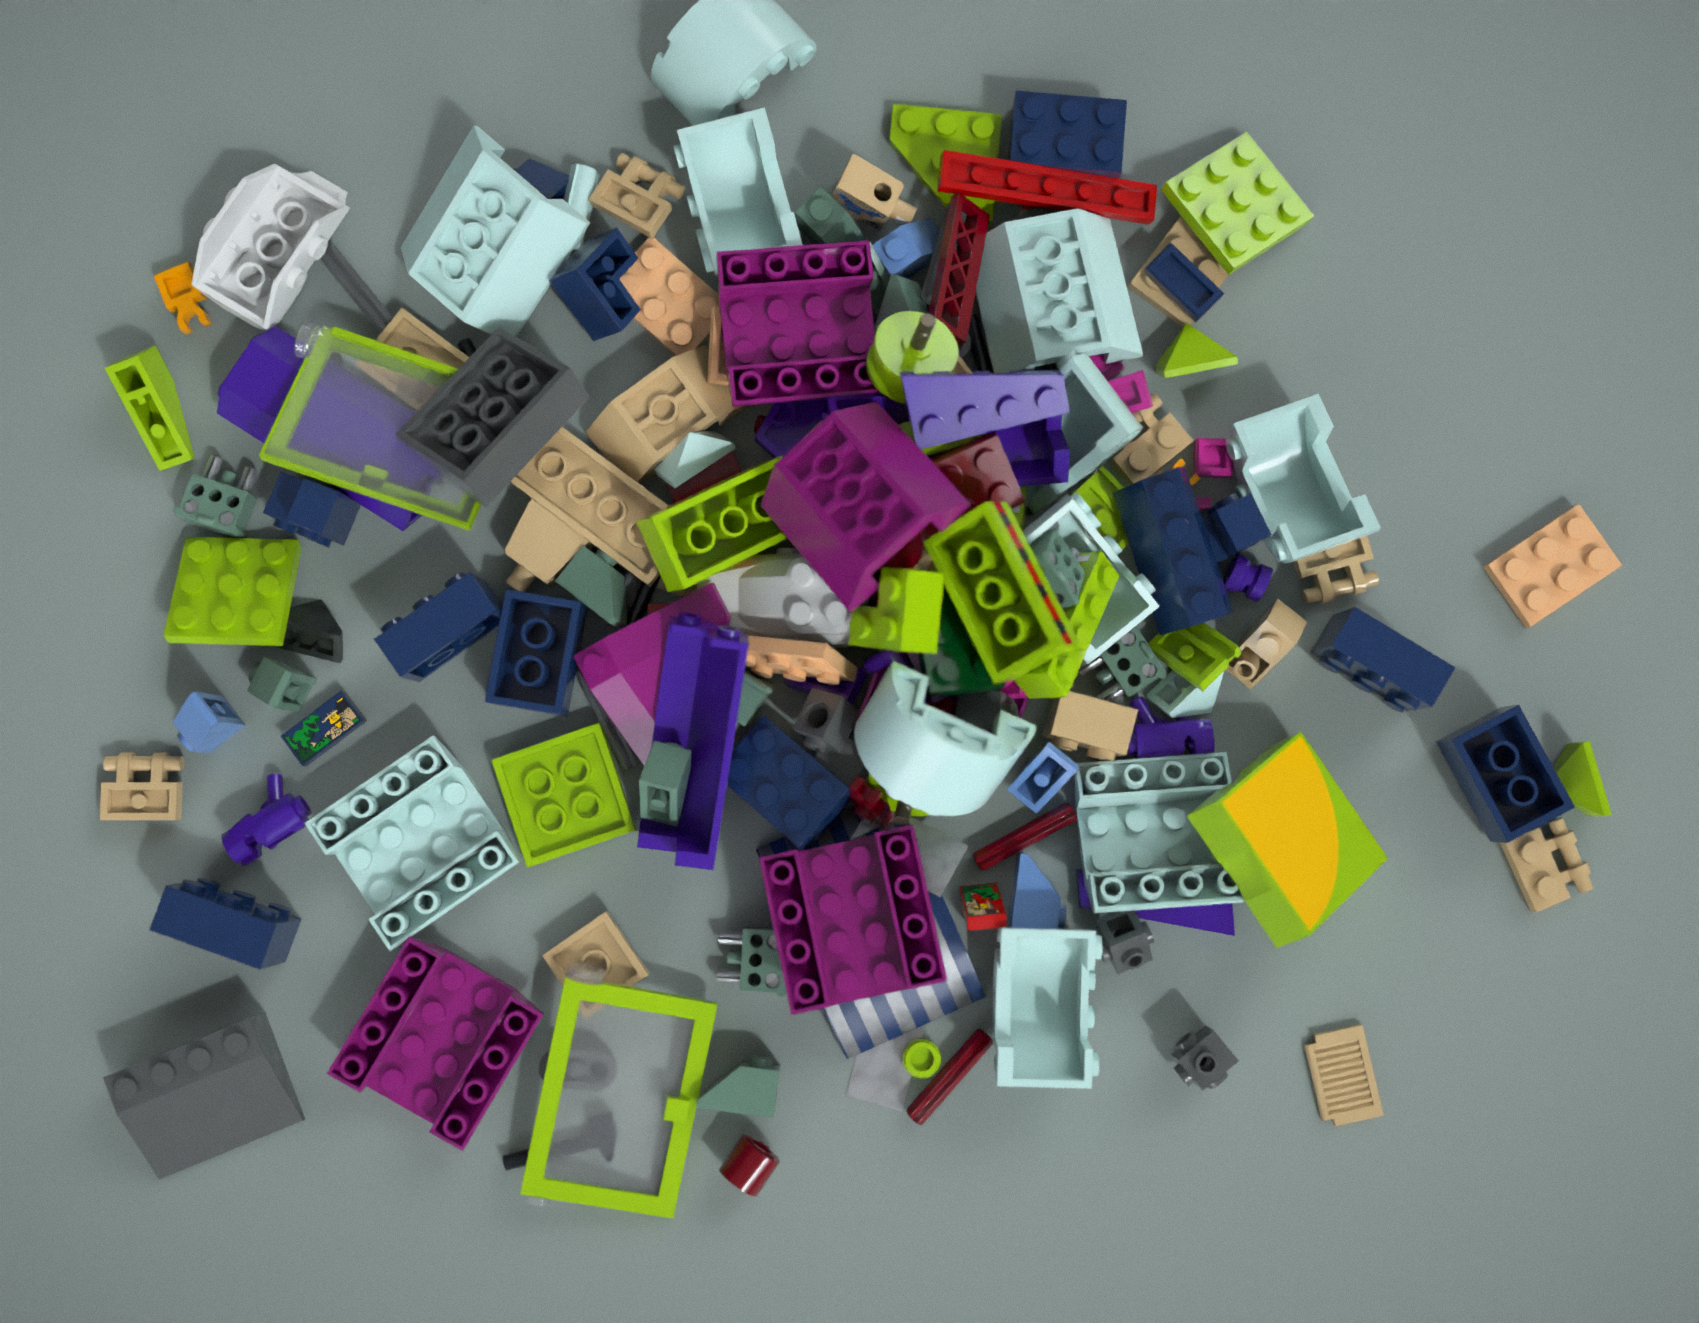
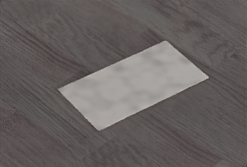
M910 817L909 823L914 826L915 835L918 840L917 844L927 890L941 897L969 846ZM861 820L851 839L876 829L880 825L875 821L869 825Z
M925 1025L856 1055L845 1096L902 1111L912 1076L907 1072L902 1063V1052L908 1042L916 1038H922Z

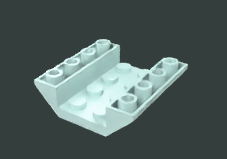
M473 126L402 244L401 252L408 274L463 322L489 334H493L500 327L517 337L551 285L549 280L562 268L590 222L563 199H547L501 159L505 149L478 126Z
M1077 208L1004 222L986 233L975 293L993 373L1034 371L1035 366L1059 362L1064 356L1074 350L1078 355L1086 353L1088 356L1103 354L1105 364L1142 357L1143 352L1109 218Z
M431 736L305 823L325 855H336L375 915L369 918V921L389 951L404 943L409 936H414L520 862L507 830L466 769L435 736Z
M1227 752L1076 763L1080 766L1075 773L1076 823L1084 885L1094 913L1245 902L1233 878L1218 863L1187 817L1189 813L1213 793L1232 783Z

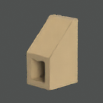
M1277 599L1255 621L1237 644L1241 655L1238 658L1234 657L1229 662V667L1226 671L1251 690L1297 644L1307 621Z

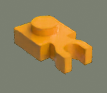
M189 262L153 276L167 310L171 313L178 311L177 323L180 331L186 335L193 332L189 325V321L193 316H198L200 323L205 327L212 324L209 315L199 307L198 303L207 298L191 285L194 266Z

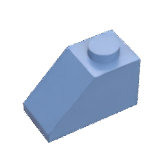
M926 218L901 225L874 243L872 246L889 278L892 273L907 279L928 265L932 258L939 229L931 218Z
M196 691L188 696L173 721V724L180 731L177 734L180 742L188 750L200 753H211L245 726V723L223 696Z
M1050 742L1043 743L1022 766L1007 790L1037 814L1077 772L1080 766Z
M1016 853L1007 928H1064L1066 906L1061 905V897L1028 854Z

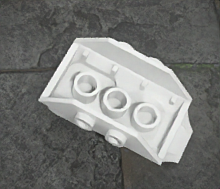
M276 164L243 177L237 187H233L227 193L224 205L217 216L210 219L204 227L203 236L199 241L191 285L223 309L256 328L267 331L276 326L300 293L307 278V271L315 260H319L327 250L328 240L349 211L350 207L346 206L348 192L312 171L291 173Z
M777 548L776 554L752 555L697 583L698 590L714 582L731 615L729 626L741 629V633L748 636L827 643L832 648L855 646L849 645V625L852 613L846 609L796 548ZM869 597L859 606L868 607Z

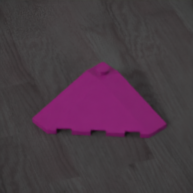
M714 582L620 629L574 655L591 692L644 766L652 744L670 616L678 617L680 612L701 615L702 621H708L720 626H729L731 615Z

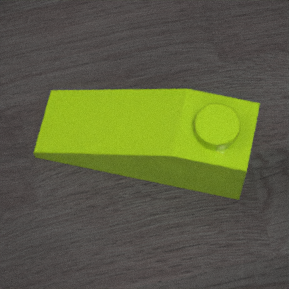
M156 345L124 356L105 367V371L159 471L194 459L195 455L175 383Z

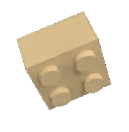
M1069 691L1067 697L1052 698L1042 737L1051 739L1050 743L1057 749L1071 752L1072 750L1077 751V747L1087 749V757L1101 761H1114L1117 756L1127 755L1138 710Z

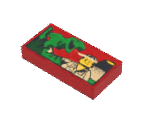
M997 882L959 886L960 900L968 930L1003 928L1007 926L1006 912Z

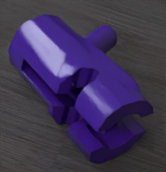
M1143 696L1137 697L1129 703L1133 709L1138 710L1137 718L1141 724H1134L1127 751L1128 755L1134 754L1135 759L1183 755L1185 747L1190 752V755L1214 753V732L1209 718L1176 717V721L1167 722L1163 717H1154Z
M270 774L267 776L268 800L261 805L260 811L253 815H245L230 830L221 834V840L226 852L234 862H241L242 866H246L262 856V845L272 850L277 847V844L306 827L305 823L309 821L308 816L312 814L308 803L302 796L294 797L290 793L283 796V776L281 774Z

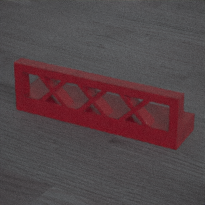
M960 192L951 196L928 314L933 315L952 332L957 345L964 344L967 341L990 217L988 213ZM961 211L967 214L965 224L961 218ZM956 239L959 241L957 251L955 250Z

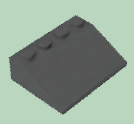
M499 327L395 436L463 493L486 508L590 396L570 367Z
M266 1012L103 1077L117 1116L159 1179L305 1120Z

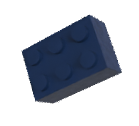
M1016 90L1011 109L1007 160L1119 178L1122 172L1127 100Z
M463 572L450 578L444 584L446 589L435 597L427 595L417 601L412 607L414 611L405 618L396 617L382 626L380 629L382 634L374 640L400 677L421 682L499 627L503 605L486 581L471 572L466 575Z
M505 589L485 702L493 705L568 717L577 670V662L574 655L580 652L588 606L580 601Z
M1357 607L1332 615L1310 652L1320 658L1318 663L1325 669L1334 673H1338L1340 670L1352 678L1350 681L1352 685L1368 693H1371L1372 690L1384 697L1383 703L1402 713L1404 710L1416 711V709L1433 707L1456 668Z
M1519 705L1500 707L1436 741L1490 842L1509 843L1575 808Z
M764 715L732 751L727 786L802 850L810 849L851 801L849 796L851 793L850 789Z
M199 877L197 881L183 879L182 883L166 885L151 923L150 931L259 970L286 962L301 922L300 918L290 915L292 911L290 908L276 903H269L268 907L255 903L256 896L238 890H233L232 894L219 890L220 883Z

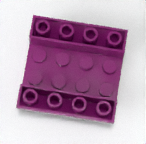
M870 241L720 251L716 253L720 317L726 374L732 406L880 393L870 380L866 369L867 354L874 343L875 337L870 285L874 279Z
M877 402L833 411L774 464L761 504L762 508L850 613L879 589V583L871 574L918 532L932 522L942 533L972 506Z
M913 825L876 832L872 836L803 851L793 850L759 858L791 1015L906 989L910 990L947 982Z
M409 936L326 1074L359 1093L366 1087H369L432 1123L433 1126L429 1133L463 1151L544 1013L516 988L452 951Z

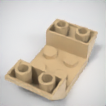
M705 345L670 358L613 399L587 429L586 433L605 459L641 485L656 474L655 468L657 464L663 461L689 432L704 431L715 422L721 427L750 405L732 406L729 386L707 383L709 349Z

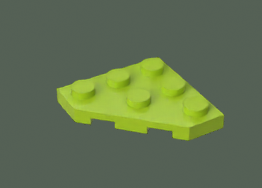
M893 104L889 145L898 156L901 155L920 182L946 208L950 203L951 196L954 194L937 191L941 153L943 150L998 159L1002 114ZM965 196L990 215L988 225L991 226L994 200Z

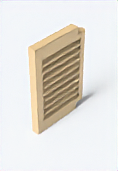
M1358 1024L1313 1034L1314 1042L1304 1044L1322 1121L1332 1119L1335 1126L1384 1116L1363 1025Z

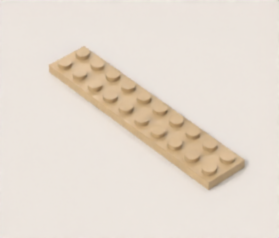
M403 308L398 311L376 339V341L457 369L469 359L467 355ZM360 361L356 364L361 371L416 412L439 390V388ZM561 427L511 480V483L651 587L660 576V573L636 521L666 508L668 505L572 433Z

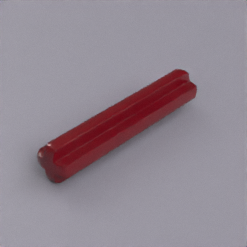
M1064 803L975 851L973 859L980 870H986L1075 822L1077 814L1070 803Z
M976 1029L907 1108V1115L919 1125L924 1124L993 1045L992 1038L984 1030Z

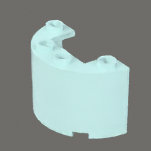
M699 0L679 20L667 36L670 43L665 55L662 52L657 53L651 70V82L694 126L736 115L735 104L742 98L749 99L759 89L760 82L770 73L775 75L784 66L791 72L798 65H806L815 55L817 47L807 33L775 0Z
M765 107L677 130L680 144L673 147L679 169L687 167L693 194L687 195V200L692 218L699 216L702 228L697 229L696 234L707 273L714 271L715 275H717L716 253L720 251L802 246L794 212L790 210L777 163L774 139Z
M1074 350L1056 364L1059 368L1058 371H1061L1064 375L1070 411L1069 413L1062 414V432L1070 448L1069 476L1067 483L1029 486L1027 505L1034 514L1066 493L1070 487L1094 472L1135 438L1143 428L1086 353L1078 355Z
M1319 394L1233 423L1231 438L1226 439V448L1230 458L1233 460L1239 484L1234 488L1235 493L1239 499L1251 493L1272 534L1262 541L1278 562L1291 563L1376 533L1381 529L1366 495L1355 498L1351 497L1326 443L1334 426Z
M1075 493L1072 497L1066 494L1022 532L1028 544H1030L1058 521L1060 523L1058 533L1067 542L1069 549L1076 548L1079 553L1102 551L1120 575L1084 656L1085 662L1089 664L1160 606L1151 596L1156 591L1154 586L1142 573L1135 577L1117 556L1123 550L1109 534L1105 537L1099 534L1096 529L1102 524L1091 512V508L1082 497Z
M893 661L855 725V743L863 764L891 798L901 800L914 808L925 811L929 815L957 816L976 811L989 800L1031 741L1036 725L1001 710L994 719L992 734L924 704L929 677Z
M999 928L997 942H1000V948H995L992 992V1036L997 1051L993 1059L997 1086L1092 1089V1076H1098L1099 1055L1098 1052H1093L1087 1040L1088 1028H1094L1095 1020L1094 1006L1088 1005L1089 990L1095 989V959H1101L1102 957L1101 935H1096L1095 930Z

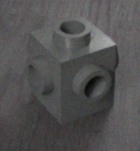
M1134 910L1112 912L1095 919L1099 934L1102 937L1101 958L1104 963L1111 961L1117 974L1137 969L1144 963L1153 960L1149 944L1154 943L1153 935L1146 921L1140 922Z
M1206 1025L1196 1034L1191 1031L1179 1039L1175 1044L1177 1050L1171 1054L1178 1063L1173 1069L1189 1087L1194 1083L1203 1091L1207 1087L1213 1089L1220 1085L1228 1076L1226 1071L1238 1062V1059L1217 1033Z

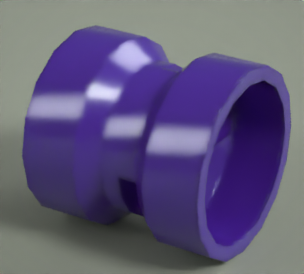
M1237 553L1225 573L1223 582L1226 590L1231 592L1236 590L1243 591L1247 599L1258 602L1270 582L1273 569L1264 564L1255 566L1250 563L1248 557Z

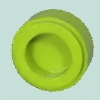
M916 1038L908 1042L904 1047L902 1063L910 1075L921 1079L928 1078L939 1069L941 1054L932 1041L925 1038Z

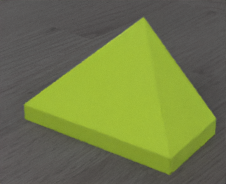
M1186 322L1155 365V372L1163 378H1170L1238 364V358Z
M1590 741L1567 743L1553 768L1572 800L1575 809L1587 816L1605 817L1612 815Z

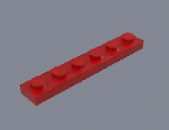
M943 150L940 155L937 191L950 194L960 192L964 196L1058 211L1078 208L1109 219L1150 225L1155 220L1157 184Z

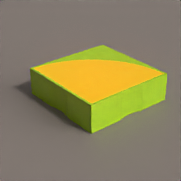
M1301 731L1270 746L1242 769L1233 783L1217 790L1187 815L1218 863L1233 878L1244 901L1276 948L1309 937L1388 860L1380 845Z

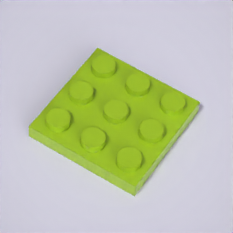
M1247 132L1166 181L1161 188L1164 195L1228 275L1307 225L1314 217L1313 213Z
M186 537L163 637L168 643L283 646L302 551L300 542L290 539Z
M600 723L491 760L527 868L637 830Z

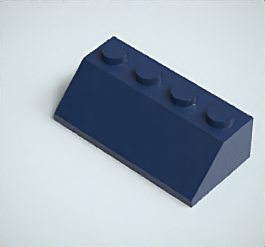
M1177 467L1151 476L1112 493L1139 574L1142 573L1156 589L1151 596L1160 607L1153 611L1152 614L1160 636L1234 612L1184 467Z

